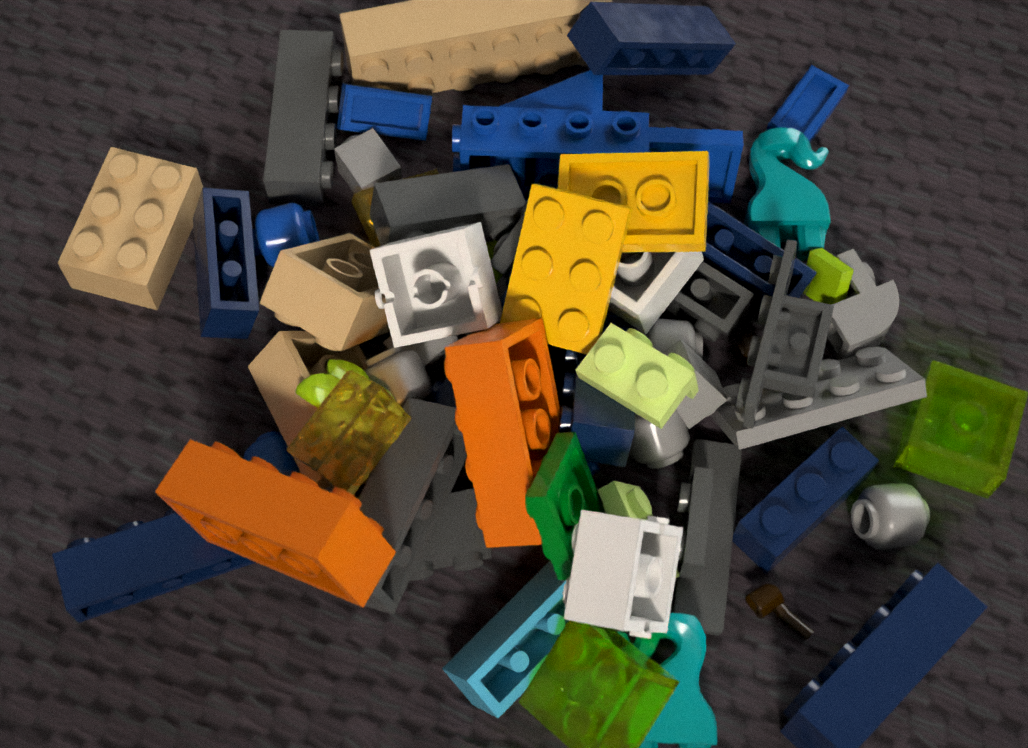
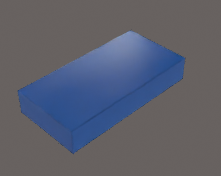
M811 65L770 120L766 131L781 127L794 128L802 132L811 143L847 93L849 85Z
M343 83L337 128L361 133L374 128L378 135L426 141L432 96Z

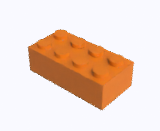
M543 318L494 324L488 329L475 331L444 347L446 353L444 361L445 374L452 383L456 401L455 422L457 428L463 434L467 454L465 461L466 474L469 480L473 482L477 501L476 521L480 530L483 531L486 548L542 545V538L536 523L527 513L525 496L527 489L531 487L543 457L547 454L556 433H558L561 410Z
M190 439L155 490V493L207 542L363 608L396 553L382 536L384 528L361 512L362 502L353 494L338 487H334L331 492L320 489L316 482L299 472L293 471L290 476L281 474L269 462L259 457L253 456L250 461L241 459L235 451L219 442H214L210 447Z

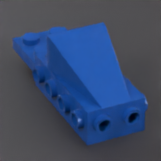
M589 70L499 107L463 105L462 124H453L452 152H460V154H454L453 172L509 164L523 197L527 201L531 186L525 185V181L531 180L535 184L558 189L560 154L708 151L710 158L708 201L731 203L744 146L743 131L649 127V113L602 111L603 75H594Z

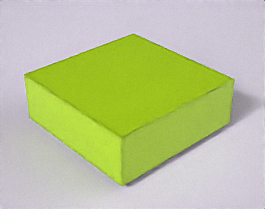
M823 248L810 250L806 265L816 271L817 274L805 295L816 302L831 305L845 300L854 269Z

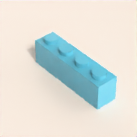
M551 560L442 668L473 706L496 718H499L589 625L564 619L566 606L563 602V589L566 580H558Z

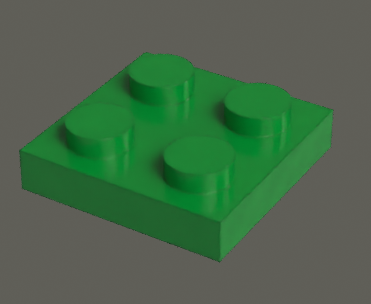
M576 432L556 433L525 496L527 513L536 523L542 538L543 553L547 559L551 560L558 580H567L571 576L574 558L572 534L580 520L581 510L606 513Z

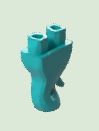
M781 127L769 129L757 137L750 150L749 170L757 192L748 203L743 224L779 248H781L780 242H787V239L797 241L796 257L801 261H807L810 250L824 249L825 236L831 223L829 206L824 194L815 184L782 164L780 160L791 159L797 166L813 170L824 163L829 150L825 147H820L816 152L813 151L808 138L794 128Z
M670 613L667 633L650 632L652 633L651 639L635 636L634 643L630 642L625 632L616 631L614 638L622 656L631 663L639 664L651 659L656 652L660 639H670L674 643L672 654L638 682L623 705L620 718V741L625 742V748H658V743L677 744V748H711V746L717 745L716 718L699 687V674L706 654V635L697 617L689 614Z

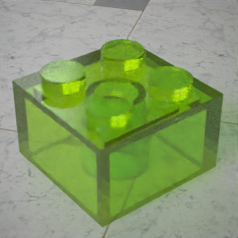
M932 360L922 376L925 379L927 397L912 402L894 466L988 499L1007 477L1028 392Z
M569 620L522 695L519 703L568 748H639L680 681L614 629Z

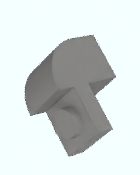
M854 249L841 253L836 257L854 269L846 299L832 304L834 305L827 342L838 360L855 356L858 350L866 347H878L885 338L899 309V294L894 280L876 286L875 276L871 267L866 262L860 260Z

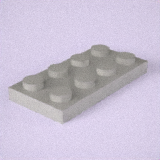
M866 347L858 350L856 355L841 360H822L813 398L763 388L753 429L743 427L745 409L736 407L740 384L723 388L728 400L710 416L740 450L927 397L925 379L886 348Z

